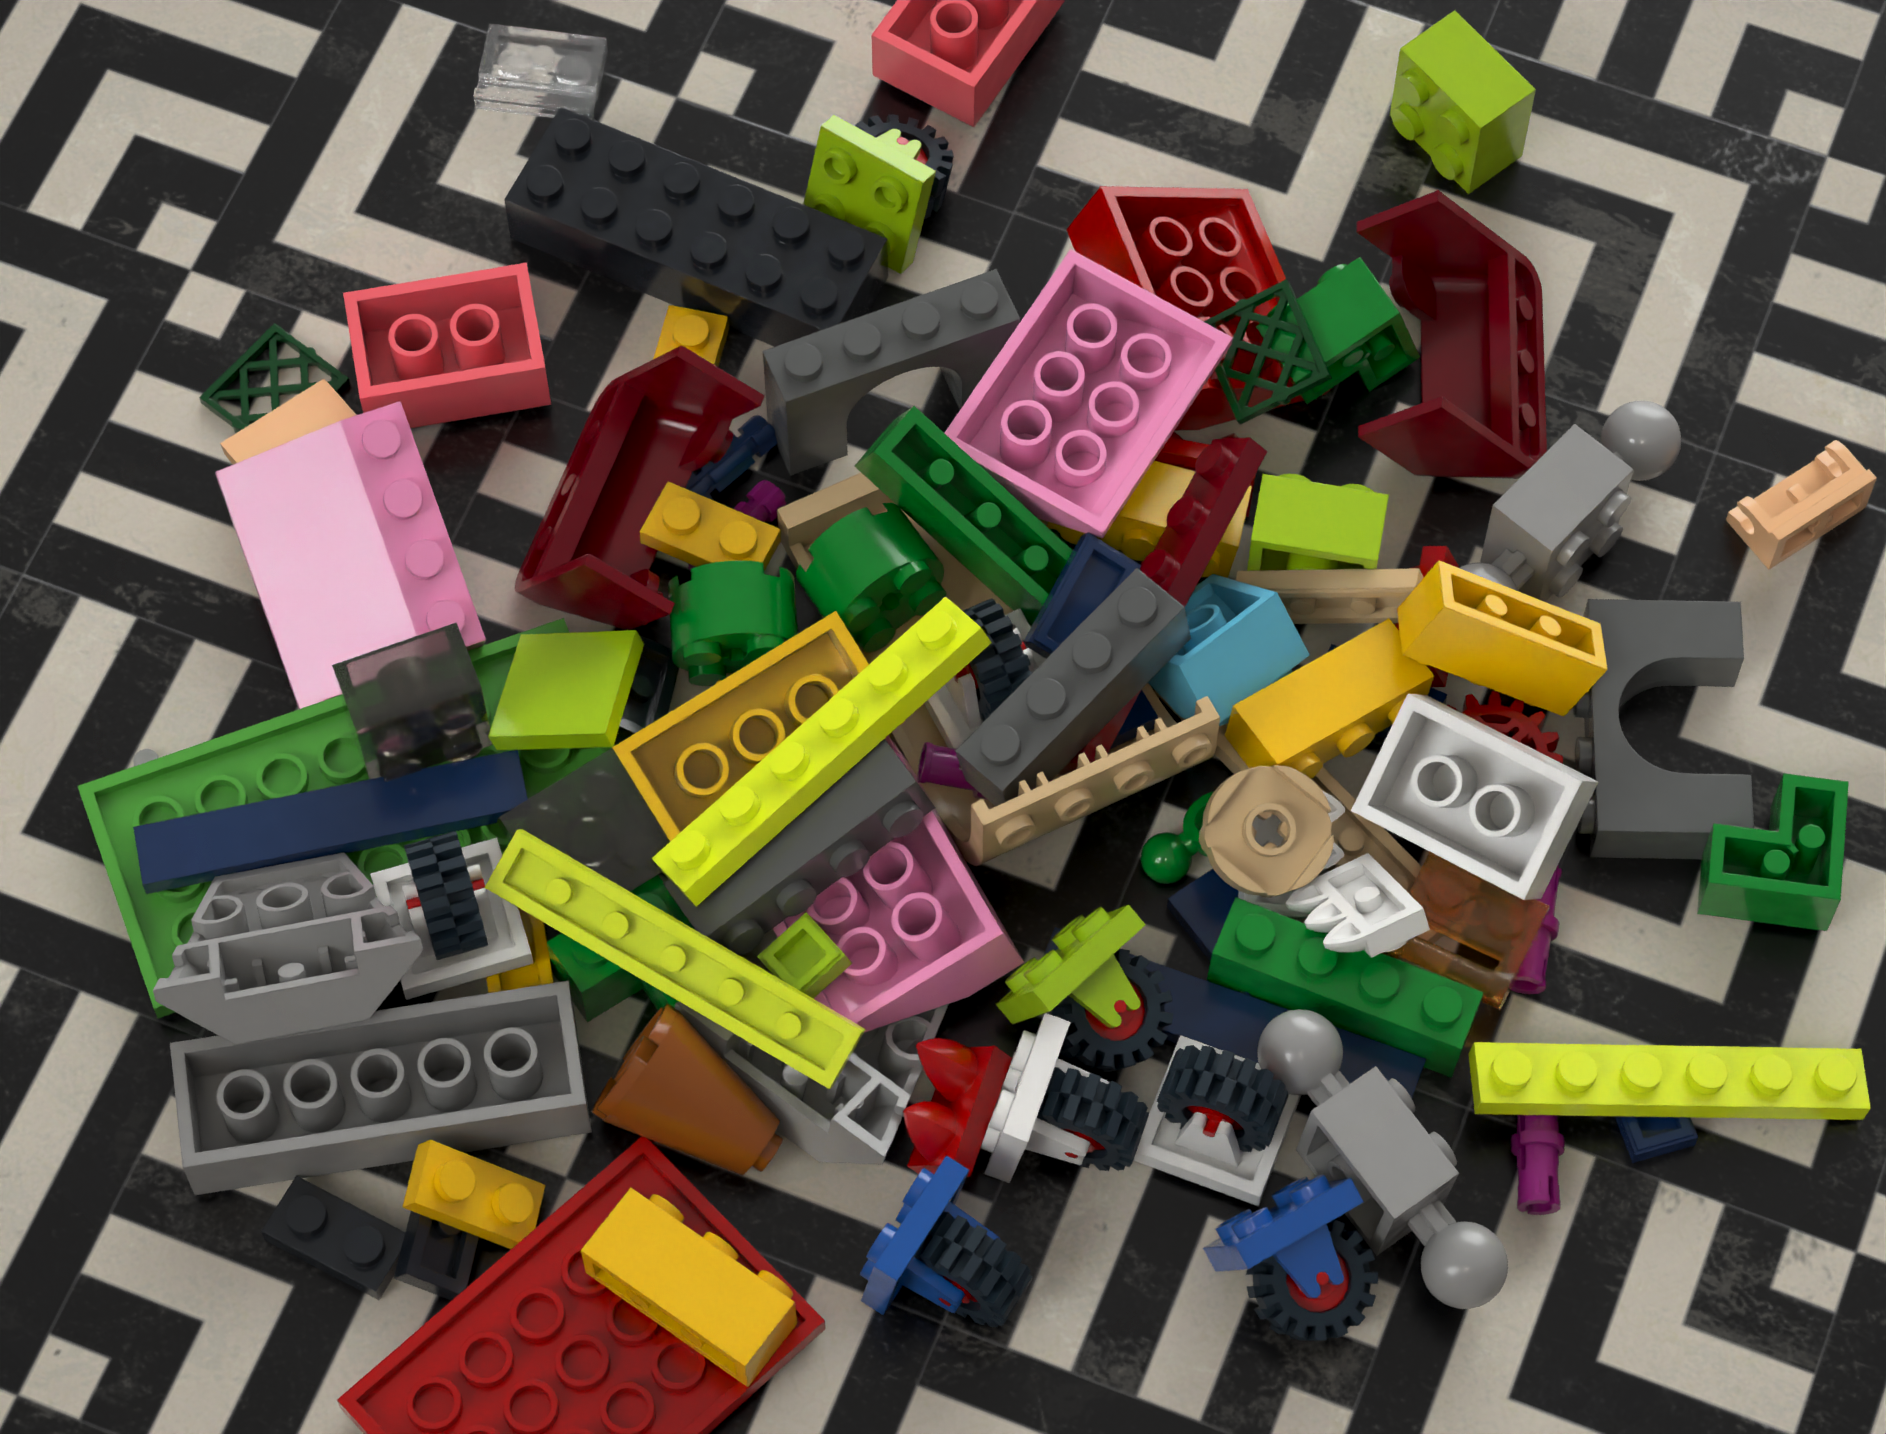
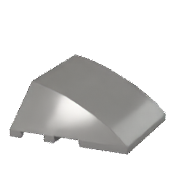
M338 853L214 877L191 919L193 934L187 944L176 947L172 954L175 967L169 978H159L153 993L155 1001L238 1045L369 1020L423 952L421 938L413 930L407 932L400 925L397 911L391 905L384 906L377 899L373 884L345 853Z
M768 968L763 969L772 974ZM675 1003L674 1008L681 1012L780 1120L776 1129L778 1132L819 1162L883 1165L903 1117V1110L908 1105L923 1069L915 1045L918 1042L936 1037L949 1004L863 1033L836 1083L830 1089L683 1003Z

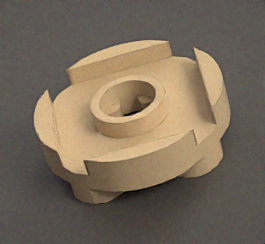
M1277 765L1271 767H1252L1227 778L1213 792L1203 813V826L1199 832V842L1201 848L1207 854L1209 863L1214 871L1227 884L1249 895L1272 898L1304 887L1315 879L1327 864L1334 843V833L1331 834L1332 823L1328 814L1331 812L1326 796L1318 785L1298 770ZM1273 814L1281 821L1277 832L1283 840L1279 846L1271 842L1261 846L1254 839L1257 831L1252 826L1255 817L1266 820Z

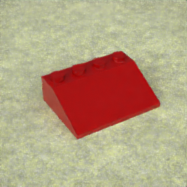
M1100 186L1066 229L1075 252L1203 322L1235 306L1239 300H1247L1286 279L1248 189ZM1274 297L1255 307L1254 313L1267 316L1270 310L1278 304L1279 298ZM1235 317L1216 329L1234 337L1241 318ZM1249 322L1242 341L1261 346L1263 339L1256 328L1259 323ZM1239 349L1231 369L1249 375L1257 354ZM1227 352L1225 353V355H1224L1223 358L1221 359L1222 364H1223V362H1224V359H1225V357H1226ZM1266 358L1258 378L1277 383L1282 368L1276 360ZM1215 370L1174 431L1200 430L1236 420ZM1229 378L1239 401L1246 383ZM1288 380L1286 386L1292 387L1294 385L1291 383L1290 380ZM1255 386L1247 406L1253 407L1271 398L1273 391ZM1298 395L1295 398L1291 399L1290 403H1288L1287 405L1304 400L1300 395ZM1281 404V405H1279V406H1277V407H1275V408H1279V407L1286 406V405H1282V404Z

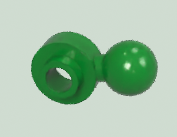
M1213 792L1203 795L1189 807L1183 819V832L1178 835L1171 832L1158 833L1149 838L1144 844L1141 852V864L1145 873L1152 880L1164 884L1177 882L1188 873L1193 855L1199 852L1201 855L1208 857L1201 848L1199 832L1203 826L1205 807Z

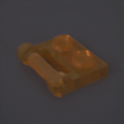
M1429 852L1409 892L1424 908L1429 928L1499 960L1500 963L1495 971H1492L1418 936L1408 940L1399 949L1382 953L1399 960L1401 958L1406 959L1440 976L1482 991L1484 993L1481 1002L1500 1010L1548 915L1549 905L1536 899L1523 900Z

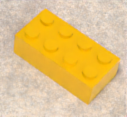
M837 611L615 745L610 752L668 844L865 669L869 663Z

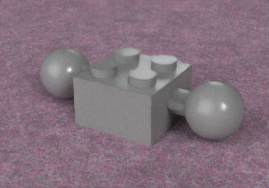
M1633 401L1618 407L1607 418L1602 428L1600 443L1574 424L1493 504L1480 562L1466 564L1459 568L1544 602L1552 594H1555L1558 598L1563 597L1581 576L1583 568L1580 566L1593 553L1598 557L1605 555L1620 537L1623 527L1619 525V520L1631 502V497L1627 495L1630 480L1642 481L1656 478L1669 470L1675 463L1681 449V432L1673 415L1667 409L1654 402Z
M1298 1009L1284 1012L1272 1019L1264 1028L1258 1042L1257 1056L1260 1068L1271 1071L1274 1074L1273 1079L1281 1080L1286 1086L1284 1090L1288 1091L1289 1094L1308 1095L1317 1106L1311 1110L1296 1151L1316 1177L1325 1174L1328 1181L1352 1179L1364 1202L1346 1212L1345 1215L1377 1256L1413 1231L1425 1246L1421 1256V1273L1426 1287L1436 1299L1445 1305L1458 1309H1472L1490 1302L1500 1292L1508 1274L1507 1254L1503 1244L1491 1230L1473 1222H1456L1443 1205L1459 1175L1455 1168L1457 1165L1456 1157L1448 1143L1436 1132L1428 1134L1413 1114L1415 1112V1105L1406 1089L1393 1078L1387 1081L1376 1066L1349 1084L1339 1071L1343 1059V1046L1340 1035L1334 1025L1324 1016L1313 1011Z

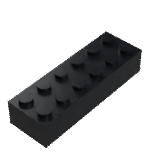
M561 106L504 199L511 239L674 306L728 316L730 329L774 347L868 314L888 278L887 238Z

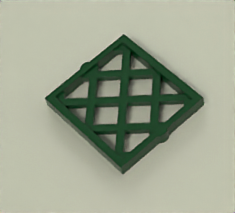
M1287 279L1247 300H1239L1235 306L1204 321L1217 328L1235 317L1241 318L1223 364L1220 361L1215 369L1236 421L1240 425L1281 404L1287 405L1296 396L1332 379L1292 286ZM1274 297L1279 298L1272 318L1254 313L1255 307ZM1288 303L1299 326L1281 321ZM1250 321L1268 326L1261 346L1242 341ZM1277 329L1296 335L1288 355L1270 349ZM1304 340L1315 363L1297 358ZM1239 349L1257 354L1249 375L1231 369ZM1266 358L1285 363L1277 383L1258 378ZM1294 366L1312 372L1310 378L1292 387L1286 386ZM1229 378L1246 383L1239 401ZM1255 386L1273 391L1271 398L1253 407L1247 406Z
M274 323L199 399L202 405L232 426L234 432L237 433L268 414H250L249 398L271 396L273 411L280 406L279 395L299 394L316 384L317 382L309 383L308 366H317L329 375L331 381L327 382L339 395L350 385V380L346 375L317 355L314 348L306 347ZM277 343H286L298 352L300 357L278 359ZM269 347V360L254 361ZM300 367L301 384L279 385L278 369ZM270 370L271 386L249 388L248 372ZM240 375V389L225 390ZM241 399V415L233 416L219 405V401Z

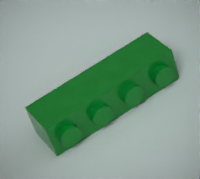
M915 406L911 407L892 421L854 467L1013 611L1021 609L1028 624L1032 627L1073 550Z
M1235 897L1212 952L1206 981L1240 993L1241 991L1251 994V997L1287 1010L1302 1009L1316 1012L1328 1019L1335 1027L1426 1059L1425 1068L1452 1078L1484 992L1383 953L1371 958L1364 950L1358 952H1336L1326 949L1323 945V940L1328 933L1309 930L1306 928L1305 923Z

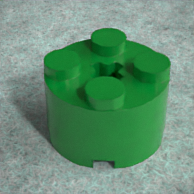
M882 503L888 512L872 515L869 509L864 507L834 523L809 547L808 551L814 559L807 571L800 564L796 571L798 583L823 618L837 611L856 644H859L866 653L875 652L886 646L893 639L897 628L908 622L915 615H925L947 595L941 585L944 577L943 564L903 510L894 503Z
M723 561L692 568V580L682 585L679 584L678 576L669 581L668 600L675 603L670 613L672 660L676 666L688 671V679L691 684L713 686L719 679L722 681L727 678L726 673H735L798 634L794 576L789 570L779 566L780 577L764 574L763 562Z

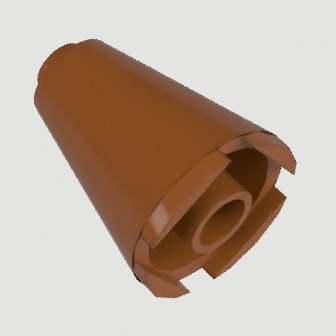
M668 1003L665 1004L664 1008L661 1007L631 1045L623 1057L624 1062L614 1079L612 1077L609 1078L591 1110V1113L604 1122L742 1176L752 1166L762 1172L783 1142V1138L775 1133L780 1123L777 1116L681 1012Z

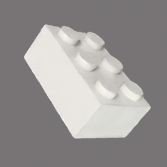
M1408 693L1351 811L1523 900L1541 899L1598 781L1427 695Z

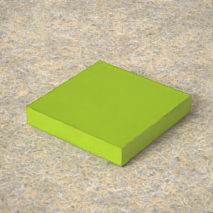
M636 630L521 634L488 735L496 750L613 747L644 646Z

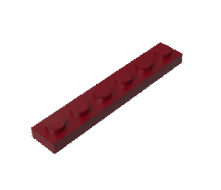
M1251 437L1213 439L1211 444L1201 452L1195 463L1196 472L1183 496L1171 507L1166 519L1167 526L1154 551L1149 553L1141 563L1139 570L1184 607L1188 603L1268 452ZM1140 691L1058 773L1059 775H1066L1077 769L1079 754L1085 753L1089 762L1092 763L1095 761L1097 746L1102 744L1105 751L1109 752Z

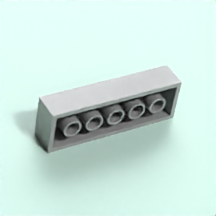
M568 981L378 1010L374 1012L369 1020L238 1045L219 1035L170 1043L182 1166L194 1195L294 1180L296 1175L300 1178L414 1161L418 1144L428 1140H433L464 1153L592 1132L576 1019Z

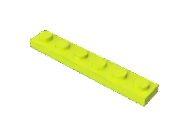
M945 596L652 857V860L697 907L992 642L975 621Z
M523 829L516 830L484 887L828 1089L832 1088L866 1030Z
M1474 1042L1468 1054L1475 1114L1863 1120L1871 1109L1861 1049Z

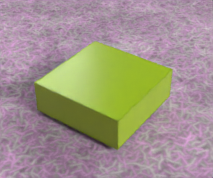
M807 912L757 956L775 977L813 999L852 964L848 957Z

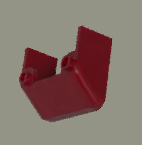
M1439 190L1358 221L1357 233L1392 258V275L1389 279V286L1395 302L1421 320L1422 381L1421 404L1358 426V437L1416 476L1521 478L1547 452L1543 298L1541 282L1535 267L1524 254Z
M682 345L612 380L600 394L590 412L515 581V591L538 605L624 630L626 628L631 630L670 615L675 603L663 597V593L658 590L659 576L649 571L658 550L641 543L640 530L666 483L669 481L686 488L693 471L705 466L709 461L713 464L720 461L733 439V432L729 430L732 420L760 407L765 395Z

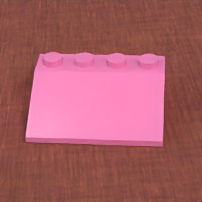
M1070 249L949 425L945 434L1038 519L1083 533L1089 532L1103 539L1231 346L1233 337Z
M401 401L338 421L215 472L299 709L481 647L485 643L484 632Z
M888 735L885 740L917 781V776L910 764ZM917 781V783L920 785V787L922 788V790L925 792V790H924L923 786L921 785V783H919V782ZM936 809L925 815L919 826L911 833L903 837L894 838L871 855L867 864L857 873L840 878L817 895L816 900L807 910L796 916L787 917L773 928L778 938L807 912L848 957L852 964L814 999L865 1028L864 1033L967 998L1025 963Z

